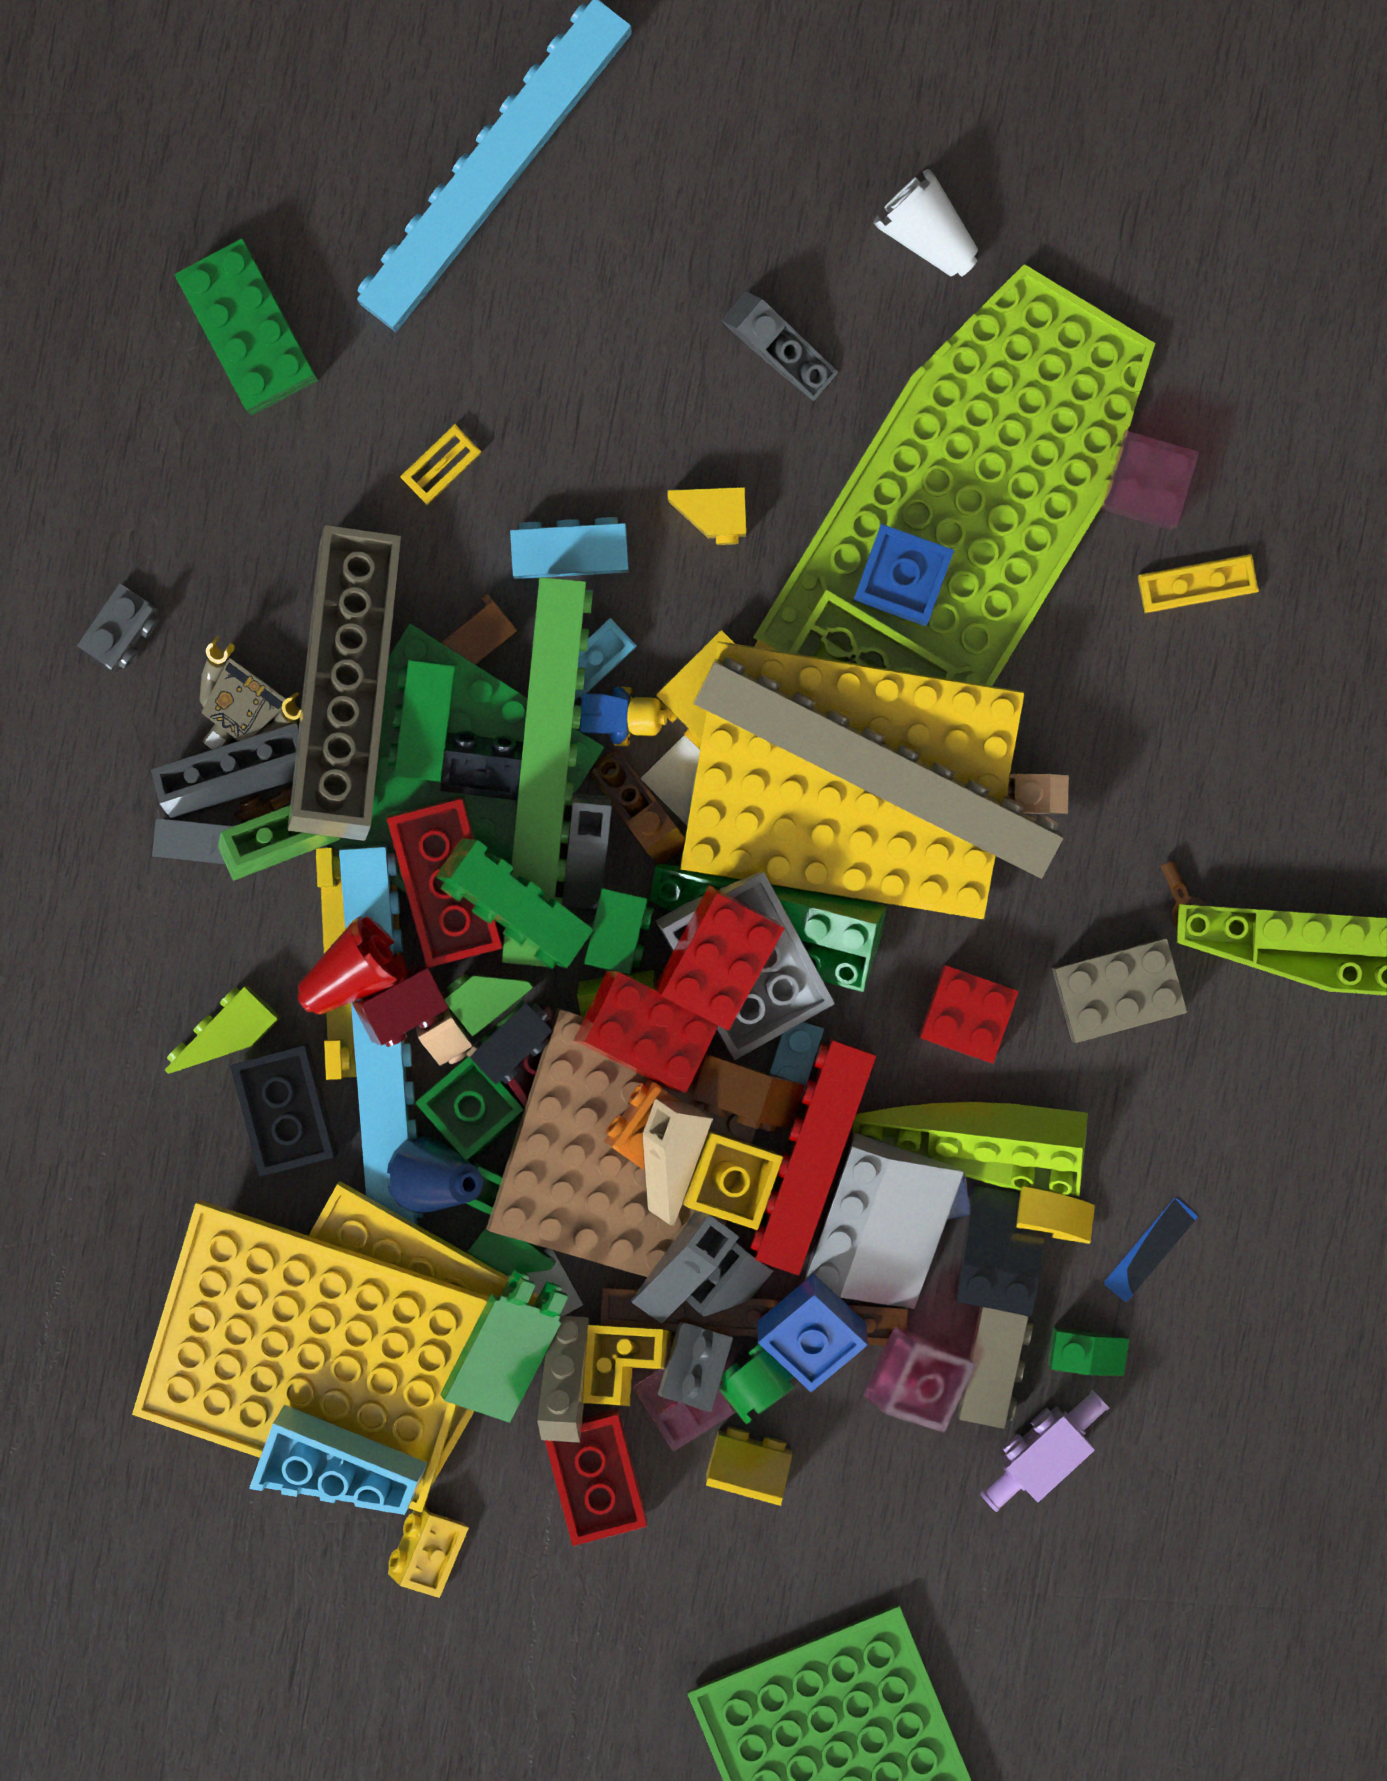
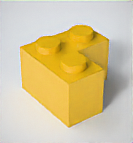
M588 1325L583 1403L630 1406L632 1368L665 1370L671 1351L672 1331Z

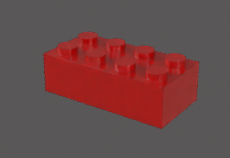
M464 796L389 815L387 822L427 968L501 949L503 947V940L498 922L494 919L489 924L472 912L475 906L464 897L457 901L441 889L444 882L436 877L462 838L475 839Z

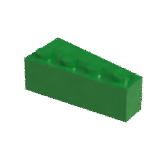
M462 838L436 875L438 879L444 882L441 889L457 901L464 897L475 906L472 912L487 923L491 924L495 919L506 927L503 934L519 946H522L525 942L537 950L534 957L549 968L553 969L555 965L567 968L591 935L593 929L552 898L549 901L544 898L545 893L532 881L522 876L518 878L512 874L514 871L513 867L502 858H497L491 853L484 854L488 847L479 840Z

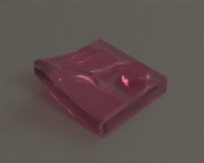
M659 1369L632 1387L672 1452L736 1412L719 1389L711 1412L659 1396L658 1391L664 1369Z

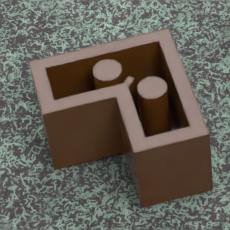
M706 1055L692 1099L706 1103L704 1110L726 1117L727 1111L738 1115L736 1121L738 1123L756 1129L762 1128L775 1132L777 1126L791 1129L805 1085L772 1073L755 1070L724 1058Z

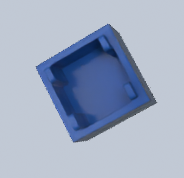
M881 524L853 601L926 627L954 550Z
M812 1274L758 1320V1343L812 1392L868 1345L867 1323L815 1274Z

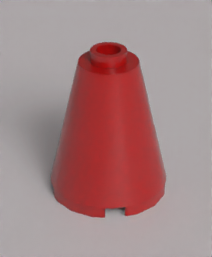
M361 916L357 917L299 982L297 997L306 1011H313L321 1015L397 985L406 978L407 968L402 954L394 956L389 946L395 942L380 924L367 916L361 919Z

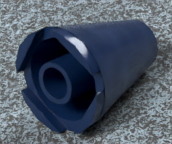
M419 1137L404 1141L394 1151L388 1163L387 1173L390 1174L391 1186H388L390 1195L399 1206L410 1212L428 1213L468 1203L476 1199L482 1189L483 1180L480 1171L436 1138Z

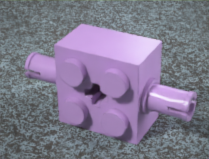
M1092 1390L1069 1413L1066 1411L1063 1413L1057 1406L1051 1411L1048 1408L1042 1410L1031 1421L1033 1428L1023 1437L1020 1434L1015 1435L1003 1447L1005 1454L1001 1459L1005 1465L1003 1469L1006 1472L984 1492L980 1493L982 1498L995 1512H998L999 1508L1020 1489L1026 1490L1037 1502L1041 1501L1095 1451L1084 1436L1086 1434L1084 1430L1105 1410L1109 1409L1108 1405Z

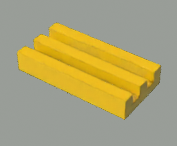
M454 424L400 477L426 505H429L482 454V451ZM456 436L460 442L416 483L412 478ZM467 447L470 452L426 493L423 488Z

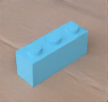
M616 517L595 519V525L580 526L579 520L557 521V527L542 528L541 522H524L518 524L519 530H510L514 579L629 572L626 524H618V518Z

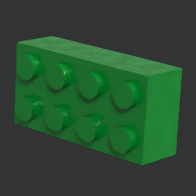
M243 239L174 274L245 410L251 416L318 381L316 374Z

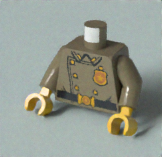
M216 636L206 648L208 658L201 674L199 700L204 707L202 714L213 721L215 725L202 742L213 750L228 745L233 737L241 741L296 723L298 718H300L301 709L296 706L295 699L300 694L296 692L286 699L237 661L229 658L226 662V659L234 651L235 646L230 643L225 651H221L217 647L219 636Z

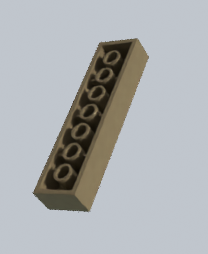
M329 525L324 526L319 545L288 831L365 841L370 830L401 536Z

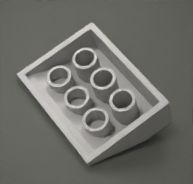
M763 871L719 889L776 919L785 928L729 1031L720 1026L716 1030L726 1051L734 1061L835 1004ZM703 896L680 906L656 920L672 952Z
M854 1133L806 1269L805 1280L812 1274H815L840 1298L915 1309L964 1169Z

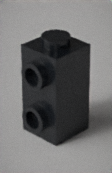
M521 1001L472 1047L466 1055L494 1084L497 1085L501 1080L506 1084L522 1069L519 1063L529 1053L534 1057L549 1044L550 1040L547 1036L552 1030L546 1023L551 1018L536 1002L529 1006L526 1002Z

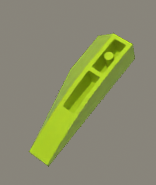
M1179 904L1176 943L1328 992L1387 996V918Z
M931 1103L856 1114L853 1121V1136L854 1133L964 1169L963 1176L997 1186L1021 1190L1022 1187H1029L1062 1195L1080 1196L1088 1113L1009 1103Z

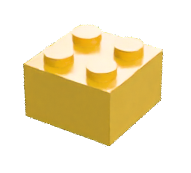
M709 1130L682 1204L688 1208L758 1230L783 1157L772 1150Z

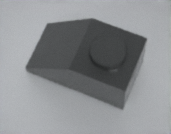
M736 1241L718 1267L697 1287L686 1301L704 1317L750 1301L773 1270L765 1263L756 1261L755 1254Z

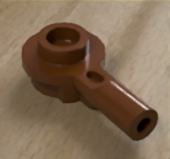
M293 785L282 789L279 794L262 800L260 795H256L239 803L241 809L235 813L237 820H242L245 823L284 808L283 805L291 802Z
M1172 860L1160 866L1176 901L1171 911V919L1177 929L1179 904L1207 905L1198 897L1189 895L1175 860Z

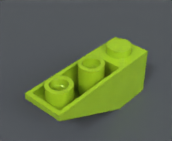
M249 986L244 987L241 991L234 987L221 1000L220 1004L224 1008L215 1018L207 1015L195 1027L193 1031L197 1036L188 1046L181 1042L169 1054L167 1059L171 1063L165 1071L170 1074L254 1046L281 1017Z

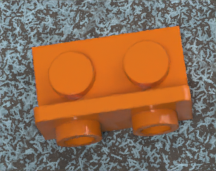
M650 1079L645 1084L640 1083L633 1090L628 1100L631 1104L622 1116L617 1115L611 1121L606 1130L608 1136L604 1141L642 1170L645 1169L643 1132L655 1099L681 1102Z

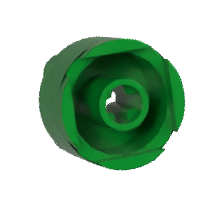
M760 1344L749 1352L753 1359L741 1368L738 1363H735L723 1372L721 1377L722 1384L718 1387L719 1391L746 1425L753 1420L749 1416L750 1412L755 1410L758 1414H762L794 1388L789 1382L794 1376Z

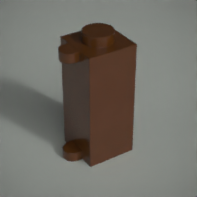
M487 593L481 597L487 606L441 642L475 665L480 664L518 633Z

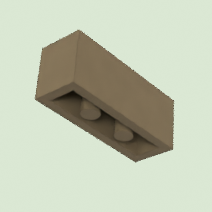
M986 1307L979 1308L957 1412L959 1420L1005 1429L1006 1420L1013 1421L1017 1405V1398L1011 1397L1014 1382L1021 1383L1025 1367V1361L1019 1360L1022 1345L1029 1346L1033 1330V1323L1027 1322L1028 1315Z
M561 1316L559 1319L561 1325L545 1355L537 1422L541 1440L580 1443L584 1409L583 1388L587 1328L590 1323L589 1317Z

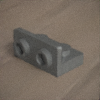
M119 583L77 646L111 671L117 673L120 667L125 670L138 652L134 647L142 636L147 638L157 626L159 619L155 616L159 609Z
M680 1322L676 1330L658 1395L711 1412L733 1337Z

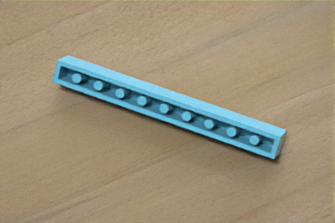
M592 0L589 5L584 2L578 7L571 17L570 21L574 24L565 35L560 32L552 40L547 48V52L550 54L542 65L535 63L529 69L523 79L526 85L518 95L511 93L499 110L503 114L494 126L488 123L481 130L476 138V142L479 145L471 155L464 153L452 169L455 173L453 178L447 185L443 183L438 185L428 200L431 205L423 216L417 213L406 226L405 232L408 235L399 246L396 243L392 244L381 259L384 265L376 275L370 273L360 284L357 290L360 293V296L357 298L360 305L397 333L631 36V25L599 0Z
M388 844L342 847L339 850L345 929L359 916H361V919L366 916L372 918L383 927L395 942L389 948L396 957L398 952H403L402 930H395L394 914H400L399 891H392L391 876H397L396 853H389ZM351 1003L366 1196L417 1225V1218H423L424 1213L410 1212L396 1203L389 1192L388 1186H391L390 1174L387 1173L388 1163L394 1151L404 1141L418 1138L416 1119L410 1120L409 1105L415 1104L413 1081L407 1082L406 1067L412 1066L410 1043L404 1044V1040L391 1047H386L385 1044L380 1046L371 1042Z

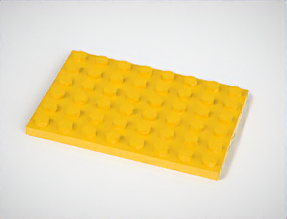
M718 641L715 658L724 661L726 656L733 658L746 666L745 673L757 679L760 674H764L781 683L779 690L791 696L794 695L795 691L800 692L816 701L815 708L827 714L830 709H833L851 719L850 726L860 731H863L865 726L876 730L886 737L884 743L896 749L900 744L905 745L920 754L918 760L930 766L934 762H938L955 771L953 777L967 784L969 779L981 783L990 789L987 795L999 801H1002L1004 796L1006 797L1024 691ZM706 711L681 870L736 879H744L763 871L772 885L984 919L995 855Z
M198 1200L195 1203L132 1415L260 1458L273 1422L283 1406L287 1405L427 1462L416 1494L409 1506L410 1509L422 1513L457 1406L444 1401L440 1393L489 1296Z

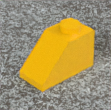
M745 487L668 490V502L708 539L716 538L717 545L739 544V537H746Z

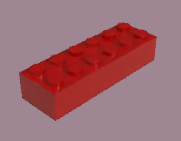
M830 1038L828 1045L820 1044L813 1064L819 1068L815 1081L808 1079L801 1101L803 1104H806L803 1116L795 1115L788 1135L789 1140L794 1141L790 1153L783 1151L781 1154L783 1159L777 1176L781 1177L777 1189L772 1188L764 1213L768 1214L764 1225H759L758 1230L754 1231L751 1239L750 1249L755 1250L756 1261L800 1275L876 1059V1055L873 1052Z

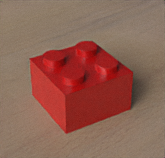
M943 965L918 1037L993 1064L1019 991Z

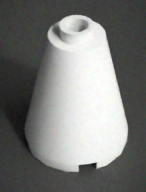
M930 169L923 171L926 179L921 183L916 177L912 179L884 207L889 213L884 220L877 215L874 224L878 229L949 276H953L957 272L960 276H963L977 263L978 260L974 256L978 252V248L936 176Z

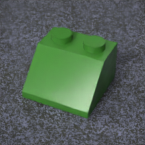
M463 974L446 988L450 995L444 1001L469 1033L474 1036L530 992L536 985L532 980L482 974H477L470 978L467 974Z

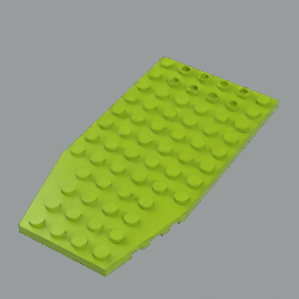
M1024 264L911 376L753 639L757 641L759 639L781 652L993 686L1109 495L1155 343ZM881 524L954 550L926 627L853 601Z

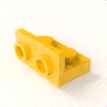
M424 1507L422 1513L413 1510V1513L409 1514L405 1520L404 1534L398 1549H395L390 1556L388 1575L402 1587L440 1598L469 1527L463 1522L431 1513L426 1507Z

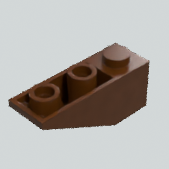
M617 747L594 763L589 771L590 776L604 795L611 797L613 807L656 864L666 863L684 849V836Z

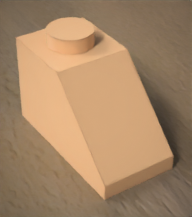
M448 1007L447 1010L439 1014L440 1019L436 1023L421 1029L419 1026H416L418 1038L439 1065L447 1061L449 1064L460 1061L467 1056L468 1049L473 1046L471 1037L464 1025Z

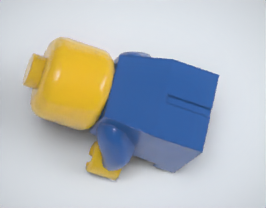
M616 687L612 692V696L582 694L580 732L609 734L614 746H628L630 744V741H628L630 732L633 735H657L661 731L662 725L667 723V710L662 709V703L657 698L635 697L632 699L630 697V693H633L631 687Z

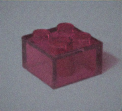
M1125 430L1120 440L1117 456L1100 509L1173 530L1178 526L1199 452Z
M894 1326L863 1396L885 1414L945 1433L976 1363L953 1346Z

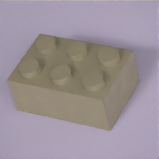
M1159 938L1052 968L1071 1041L1074 1043L1187 1013L1167 938Z

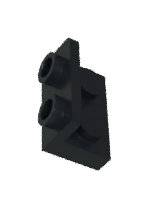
M465 731L448 733L444 751L440 791L517 801L523 742L515 741L505 736L496 738L480 737Z

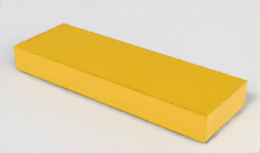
M1252 554L1138 575L1144 614L1259 592Z

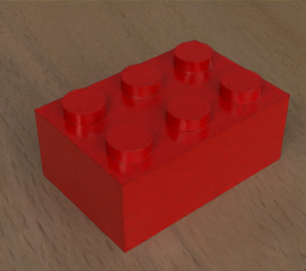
M709 885L654 987L662 997L729 1031L785 928L769 915Z
M607 971L573 1041L674 1092L687 1093L718 1025L662 997L656 990L618 971Z
M619 1409L582 1418L580 1443L545 1440L572 1546L647 1527L648 1518Z

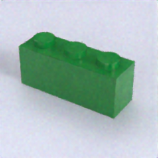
M408 660V668L400 667L398 690L405 691L403 706L396 705L393 728L400 729L398 744L391 743L388 761L389 767H395L394 776L441 782L456 666Z

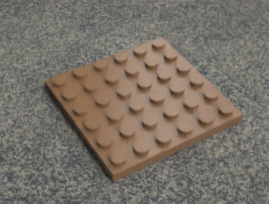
M557 1008L550 1028L552 1032L547 1037L550 1042L543 1050L486 1229L490 1232L648 1277L696 1210L682 1204L675 1225H669L648 1210L645 1169L642 1170L604 1142L608 1136L606 1130L611 1121L617 1115L622 1116L631 1104L628 1102L631 1093L640 1083L645 1084L648 1078L573 1041L585 1017ZM708 1054L704 1055L687 1093L674 1092L658 1084L682 1103L691 1104L711 1117L712 1122L709 1130L752 1144L756 1128L736 1122L738 1115L727 1111L726 1117L704 1110L706 1103L692 1099L706 1055ZM710 1215L724 1226L726 1225L727 1220Z

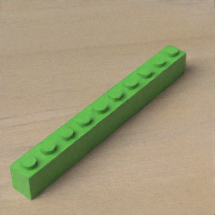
M540 577L511 866L514 870L512 873L517 878L522 876L532 881L545 893L544 898L548 901L552 898L562 905L563 897H555L557 881L564 882L566 859H559L560 843L568 844L570 821L563 820L564 805L572 806L574 783L566 782L568 767H576L578 744H570L572 728L579 729L581 706L574 705L575 690L583 691L585 667H578L579 651L587 652L589 629L582 628L583 613L591 614L593 590H585L586 582ZM506 936L504 937L502 963L548 967L534 957L537 950L525 942L522 946H519Z

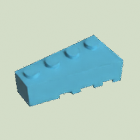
M284 1405L272 1424L249 1489L263 1491L264 1488L281 1490L283 1495L297 1497L298 1494L320 1497V1501L335 1503L336 1500L353 1502L355 1507L405 1515L416 1494L427 1462Z

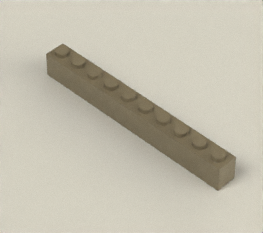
M726 656L724 661L715 658L695 697V705L1041 879L1043 878L1063 840L1061 831L1057 830L1059 826L1057 822L1041 814H1038L1035 819L1023 813L1024 806L1004 796L1002 801H999L987 795L990 789L977 781L969 779L967 784L955 779L953 777L955 771L938 762H934L930 766L918 760L920 754L905 745L900 744L896 749L884 743L886 737L876 730L865 726L864 730L860 731L850 726L851 719L833 709H830L827 714L815 708L816 701L800 692L795 691L794 695L791 696L779 690L781 683L764 674H760L757 679L745 673L746 666L733 658Z

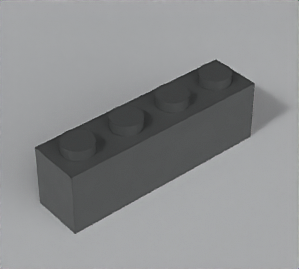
M294 723L151 769L159 804L171 820L293 781L299 733L298 724Z

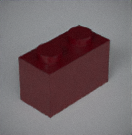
M416 965L407 970L406 978L399 984L352 1002L371 1042L380 1046L385 1044L386 1047H391L406 1039L407 1035L405 1032L416 1026H419L421 1029L436 1023L440 1019L439 1014L448 1009L429 969L421 965Z

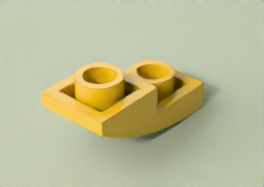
M1022 1187L1016 1227L1052 1233V1238L1090 1244L1095 1205L1054 1192Z

